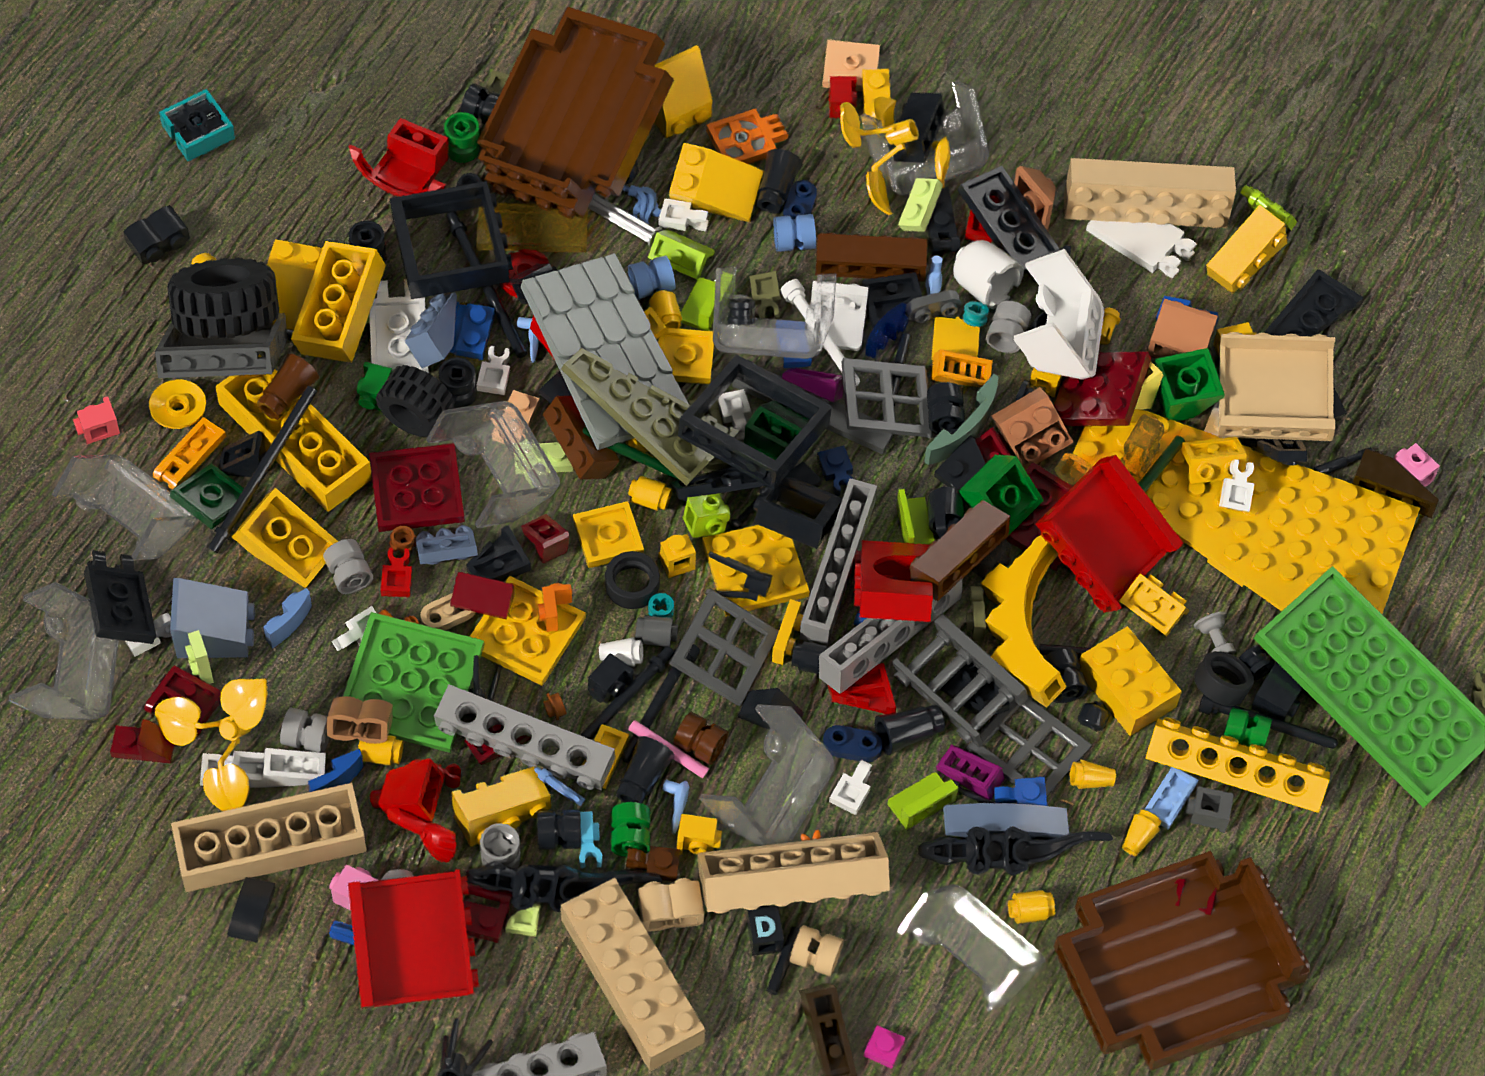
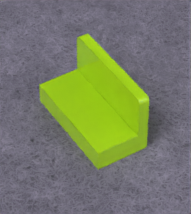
M666 229L656 233L648 258L653 260L654 258L666 255L672 269L698 279L701 276L706 259L713 256L715 250Z
M720 271L715 282L699 277L681 311V323L703 331H709L729 292L730 275Z
M899 489L896 508L904 543L931 545L934 541L933 532L929 529L928 508L925 497L906 499L905 489Z
M933 772L889 798L887 804L905 829L908 830L943 809L945 805L955 802L958 787L952 779L944 783L941 777L936 772Z

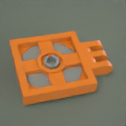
M756 108L706 124V131L716 151L746 164L766 159V154L769 150L777 149L775 143L784 141L789 137L787 131L784 130L782 122H780L778 114L761 118Z

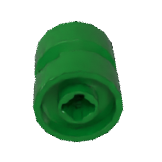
M466 112L452 114L444 123L445 137H448V157L458 163L473 161L480 153V145L477 143L479 139V122L472 114Z
M1232 707L1223 735L1236 738L1239 744L1248 747L1251 744L1265 747L1272 719L1258 714L1254 717H1249L1248 711Z
M625 802L615 805L612 808V828L614 830L611 832V851L623 857H627L629 848L639 849L648 853L650 851V832L648 831L650 828V808L636 802Z

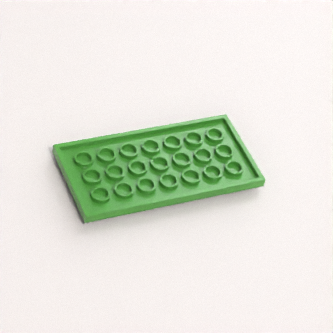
M1333 566L1253 638L1423 808L1485 750V715Z

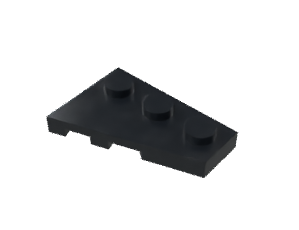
M732 466L697 475L687 486L680 480L671 482L673 493L679 500L682 499L683 501H687V497L766 486Z

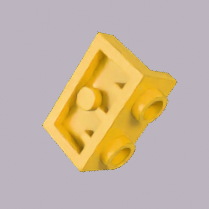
M1238 437L1182 442V454L1189 465V481L1191 484L1222 481L1224 478L1232 479L1230 463L1235 459L1239 460L1238 469L1240 472H1244L1246 469L1247 453Z
M1139 574L1119 602L1167 637L1181 617L1189 613V610L1184 606L1187 601L1174 591L1170 595L1163 591L1161 588L1164 584L1151 574L1147 578Z

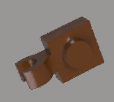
M650 846L649 854L642 850L629 848L626 868L647 870V873L660 875L664 881L674 882L677 879L680 849Z

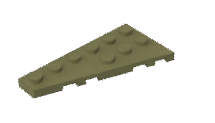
M580 348L562 366L561 370L686 486L715 458L713 455L678 437L679 419L691 406L688 403L653 385L651 387L637 381L638 377L631 373L626 375L614 369L612 363L583 348ZM710 415L701 418V420L734 438L740 432L733 427L728 429L718 424L717 419Z

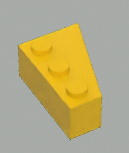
M1259 205L1206 265L1208 275L1232 294L1239 288H1244L1250 278L1287 244L1285 223Z
M535 767L501 776V782L487 786L485 782L476 784L477 790L462 794L460 789L452 792L454 819L470 847L480 844L481 834L493 824H507L516 829L522 822L530 818H537V811H548L551 809V795L543 781L538 778Z

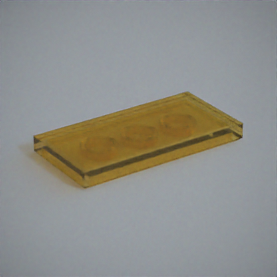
M497 203V208H494L495 213L500 212L503 228L499 230L500 233L506 234L508 249H505V251L531 249L539 252L587 253L588 208L583 218L574 216L573 219L560 215L558 213L559 210L551 209V212L545 211L536 206V204ZM479 207L477 250H493L483 208Z

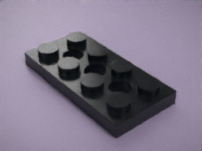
M1003 166L966 181L958 187V192L993 243L1016 259L1024 267V273L1028 272L1025 267L1026 262L1046 256L1060 249ZM989 195L996 196L1000 203H994ZM1004 217L1012 218L1015 225L1008 224ZM1019 238L1027 240L1030 247L1023 246Z

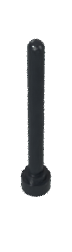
M695 644L692 645L686 656V659L692 663H695L700 654V649ZM673 666L671 667L640 721L648 729L651 728L682 671ZM634 733L621 755L622 761L626 763L630 761L639 737Z
M1204 694L1199 705L1198 712L1210 715V713L1216 714L1217 712L1229 715L1232 707L1248 711L1249 717H1254L1258 714L1271 718L1270 729L1330 749L1338 746V741L1334 737L1239 706H1224L1212 701Z

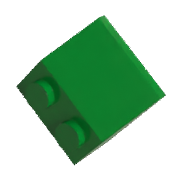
M1208 348L1154 359L1153 364L1163 373L1157 396L1164 416L1168 420L1180 421L1194 418L1224 398L1225 393Z
M994 455L959 490L969 508H974L981 500H984L1010 516L1008 536L1044 501L1017 456Z

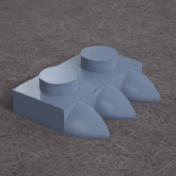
M465 525L459 526L455 534L446 528H441L435 537L426 531L420 532L416 537L420 564H438L441 561L452 559L464 560L478 555L473 530Z

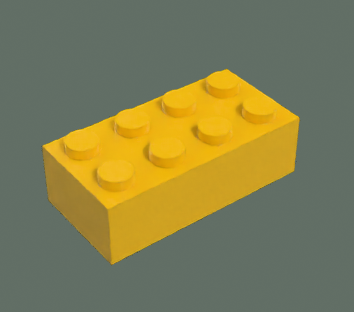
M325 241L291 336L292 342L301 354L349 363L353 362L386 267L377 249Z

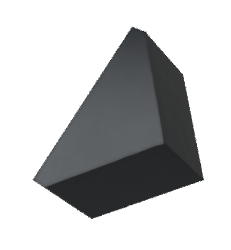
M257 431L223 447L218 469L226 475L251 478L266 454L263 433Z
M779 688L749 691L738 714V718L790 739H793L804 716V712Z

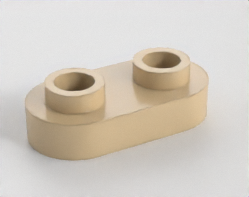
M451 593L423 607L421 611V624L447 630L471 619L476 612L468 610L459 611L458 608L451 607ZM434 618L440 619L437 623L431 622Z

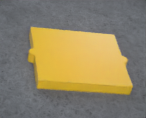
M958 316L955 318L935 317L931 360H933L934 354L940 349L978 357L980 327L970 326Z

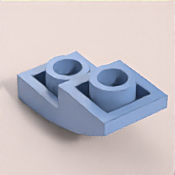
M307 588L290 594L282 602L284 614L271 618L263 626L266 641L272 649L288 638L309 613L312 604L310 592Z

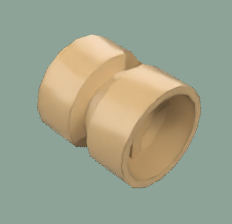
M802 925L791 953L790 962L805 968L813 965L814 971L831 977L837 965L844 939L830 934L822 937L819 930ZM812 946L818 947L816 955L810 952Z

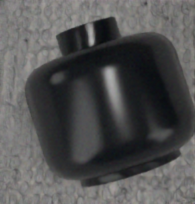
M1094 701L1093 704H1083L1077 720L1080 722V725L1097 732L1105 728L1110 715L1104 709V704Z

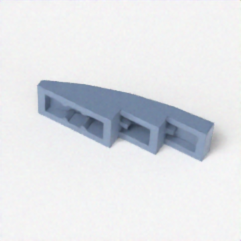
M1011 803L955 804L943 807L945 834L966 838L968 830L972 827L984 828L989 833L1004 834L1010 826L1027 832L1028 836L1032 839L1036 837L1053 839L1069 834L1067 808Z

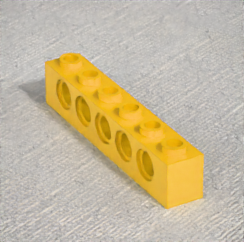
M1165 717L1163 720L1157 719L1145 757L1148 760L1317 813L1320 811L1330 780V772L1325 771L1326 768L1320 764L1309 762L1306 765L1299 763L1291 755L1280 753L1277 756L1267 753L1268 750L1262 746L1251 744L1248 747L1239 744L1236 738L1222 735L1219 738L1210 735V731L1205 728L1193 726L1190 729L1181 726L1180 721ZM1184 739L1189 744V748L1178 750L1173 745V741ZM1212 748L1217 752L1218 756L1214 759H1207L1203 756L1202 750ZM1234 757H1241L1246 761L1247 765L1243 768H1236L1231 764L1230 760ZM1263 766H1270L1275 770L1276 774L1272 777H1264L1259 769ZM1293 775H1299L1304 779L1305 783L1301 786H1293L1289 783L1288 779Z

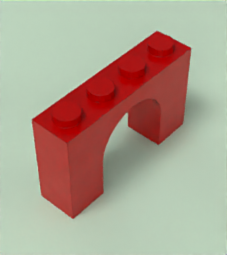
M861 540V551L857 550L854 562V606H859V618L931 622L933 583L910 581L911 571L909 570L912 561L917 556L921 557L928 550L930 544Z

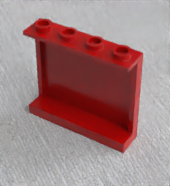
M1117 455L1101 458L1036 523L1043 539L1053 546L1058 553L1060 561L1071 569L1076 576L1078 584L1088 591L1093 598L1095 606L1104 613L1120 610L1122 607L1119 604V600L1138 575L1142 574L1145 576L1167 552L1177 551L1184 544Z
M456 869L454 872L363 883L360 881L348 883L362 1009L474 995L473 988L479 987L477 969H471L470 957L476 956L474 938H467L466 926L472 925L470 907H464L463 895L469 893L467 876L460 877V869Z

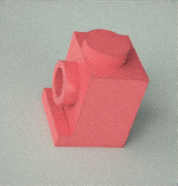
M108 396L103 398L104 403L89 405L77 411L78 418L73 419L77 434H84L87 444L120 434L117 419Z

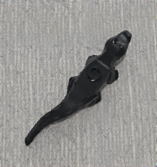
M1010 826L1004 834L989 833L984 828L972 827L968 830V836L964 840L943 836L921 843L918 846V855L942 865L966 862L968 871L975 875L982 874L988 871L989 868H1002L1010 876H1015L1026 871L1032 864L1049 860L1080 843L1088 841L1107 842L1113 840V837L1107 832L1082 831L1072 832L1053 839L1037 840L1032 839L1028 836L1027 832L1014 826Z
M498 861L469 869L465 875L467 876V883L477 885L490 891H500L502 889L511 891L513 897L511 903L518 910L531 908L535 902L549 903L555 912L561 911V904L613 878L617 880L620 886L631 883H663L660 875L640 871L619 870L607 871L606 873H582L566 865L555 867L529 864L519 868H508Z

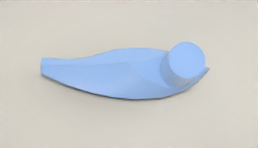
M933 256L931 259V266L925 284L927 295L938 293L941 290L942 258L940 256Z
M518 317L517 327L529 329L531 362L534 363L539 340L530 330L532 318Z
M665 780L663 791L675 795L672 817V833L675 834L687 802L689 784L687 781L676 783Z

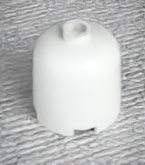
M976 240L962 247L957 252L953 273L957 282L982 304L994 309L997 308L1000 302L1010 299V296L1007 294L1013 285L1019 287L1023 278L1024 267L994 244L985 240Z

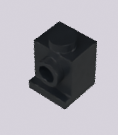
M610 653L588 677V691L592 698L599 703L604 702L606 704L613 696L616 698L625 689V686L633 681V668Z

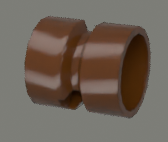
M691 711L681 722L675 734L673 745L687 753L695 751L696 758L711 765L723 750L729 732L714 723L708 726L705 718Z

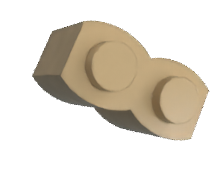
M681 878L670 885L661 884L660 882H649L643 887L638 888L641 922L646 931H660L672 927L683 928L703 924L704 909L699 881Z

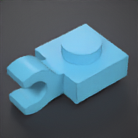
M580 812L581 852L579 854V864L581 868H585V859L587 857H594L597 860V867H601L602 852L593 844V841H599V822L593 823L592 812Z

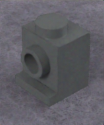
M1198 786L1195 797L1189 796L1186 814H1191L1190 823L1219 829V832L1225 833L1230 820L1234 794Z

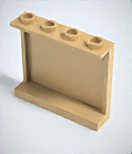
M1239 332L1221 334L1219 379L1225 396L1219 400L1218 437L1333 441L1335 433V419H1333V348L1335 337H1327L1321 334L1312 337L1299 336L1297 334L1274 336L1268 333L1243 335Z

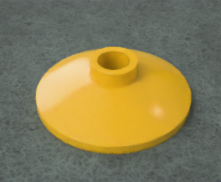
M182 379L170 380L161 384L153 391L149 400V410L152 418L159 425L169 429H183L195 424L203 416L206 409V398L202 389L195 383Z

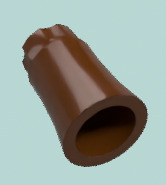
M287 354L274 378L263 391L257 406L269 418L280 419L284 412H287L303 394L307 386H312L319 379L317 371L303 358L295 354Z

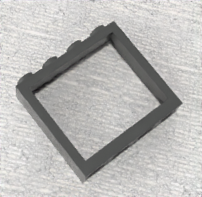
M278 313L274 325L272 322L271 325L268 327L264 326L258 332L253 331L249 335H238L235 338L228 339L227 337L219 339L189 337L184 333H180L171 322L155 350L158 378L272 374L288 340L285 313ZM258 351H265V356L258 357Z

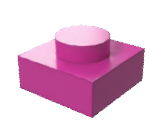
M877 1025L864 1051V1057L892 1069L904 1045L905 1037Z

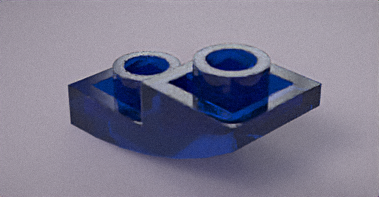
M900 303L879 320L867 339L865 356L876 359L879 350L885 349L888 339L896 341L899 332L906 330L909 316H906L907 304Z

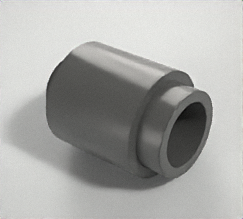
M645 615V618H637L635 640H642L644 645L670 647L671 641L677 642L678 624H673V618Z

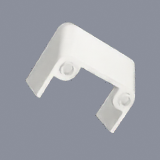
M1065 249L1026 262L1025 267L1039 285L1036 302L1039 308L1044 310L1048 316L1046 325L1014 335L1013 340L1027 357L1030 366L1038 371L1081 380L1095 376L1104 317V307L1100 297Z

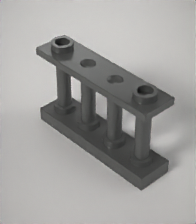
M941 614L934 621L937 637L907 667L896 658L892 662L896 670L894 676L903 686H912L931 705H937L942 715L958 728L956 730L957 734L966 743L969 744L972 741L977 747H980L983 742L977 731L1007 701L1011 703L1014 700L1021 707L1029 697L1026 688L946 616ZM951 644L958 650L956 652L958 656L928 685L924 684L915 674L944 646L948 647ZM965 664H974L979 669L977 671L978 675L948 704L935 694ZM994 682L999 687V693L967 723L956 712L986 683Z

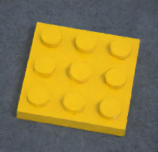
M760 525L702 538L703 548L717 590L749 592L748 588H744L747 574L708 556L709 552L725 558L730 557L755 570L773 575L766 597L759 595L757 601L748 598L726 597L745 610L751 611L789 602L790 599L798 600L809 597L810 591L791 538ZM724 611L725 616H730V615H731V614L727 613L726 611Z
M509 576L506 583L514 585L515 596L507 620L484 614L470 637L484 640L485 645L482 657L543 686L586 619V612L569 604L556 605L558 631L546 632L545 621H539L538 604L543 603L542 591Z

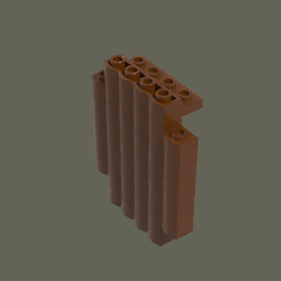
M568 6L554 35L532 28L477 141L483 148L478 159L486 166L485 170L488 173L485 180L493 186L492 191L504 197L507 194H512L516 200L525 204H529L530 201L536 202V206L548 212H551V209L559 210L558 213L568 219H573L574 216L583 218L595 192L607 198L610 195L620 196L674 82V79L666 70L655 67L665 46L662 39L655 33Z
M1211 851L1079 897L1075 910L1082 928L1057 936L1054 944L1059 962L1067 974L1071 988L1079 1000L1084 1016L1092 1028L1102 1053L1107 1055L1138 1043L1143 1058L1151 1071L1285 1022L1290 1013V1003L1287 996L1280 991L1305 982L1310 973L1309 961L1301 948L1296 945V935L1288 922L1283 919V909L1274 894L1270 892L1269 881L1261 868L1257 865L1255 866L1252 858L1249 857L1239 862L1235 873L1224 877L1223 866L1218 859L1215 860ZM1178 878L1186 880L1179 907L1175 906L1178 901L1176 894L1178 885L1174 884ZM1217 888L1215 905L1211 915L1198 910L1199 908L1206 909L1208 898L1214 889Z

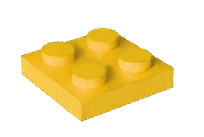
M667 328L669 331L659 337L658 344L673 369L672 374L676 382L710 384L715 332Z
M628 501L573 514V522L588 568L608 564L615 556L623 552L636 551L644 553V547Z

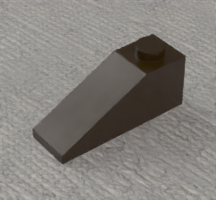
M1365 448L1352 484L1420 507L1418 514L1432 519L1439 499L1393 458L1384 455L1382 452Z
M826 983L799 990L807 1025L823 1075L857 1076L836 986Z

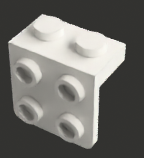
M813 281L811 309L839 349L860 350L868 287L857 284H838L830 281ZM808 324L807 338L809 345L824 347Z

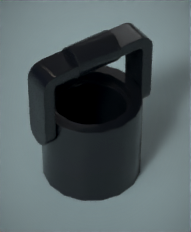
M954 487L937 488L928 496L929 529L941 538L953 523L956 524L965 515V500L960 494L959 489Z

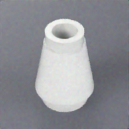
M632 637L600 643V661H603L611 653L628 666L641 664L643 661L642 640H635Z

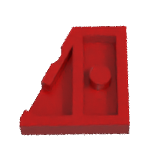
M884 663L876 665L841 694L828 685L831 700L834 703L884 714L896 713V705Z

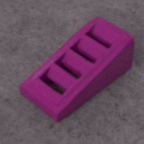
M798 367L790 368L782 375V379L831 402H836L843 396L842 375Z
M952 744L936 766L939 772L988 800H991L994 796V788L1000 787L1005 778L1002 767ZM957 757L960 758L956 767L952 768L951 765ZM970 764L967 771L963 773L962 771L966 767V765ZM980 770L981 772L977 778H973L976 772Z

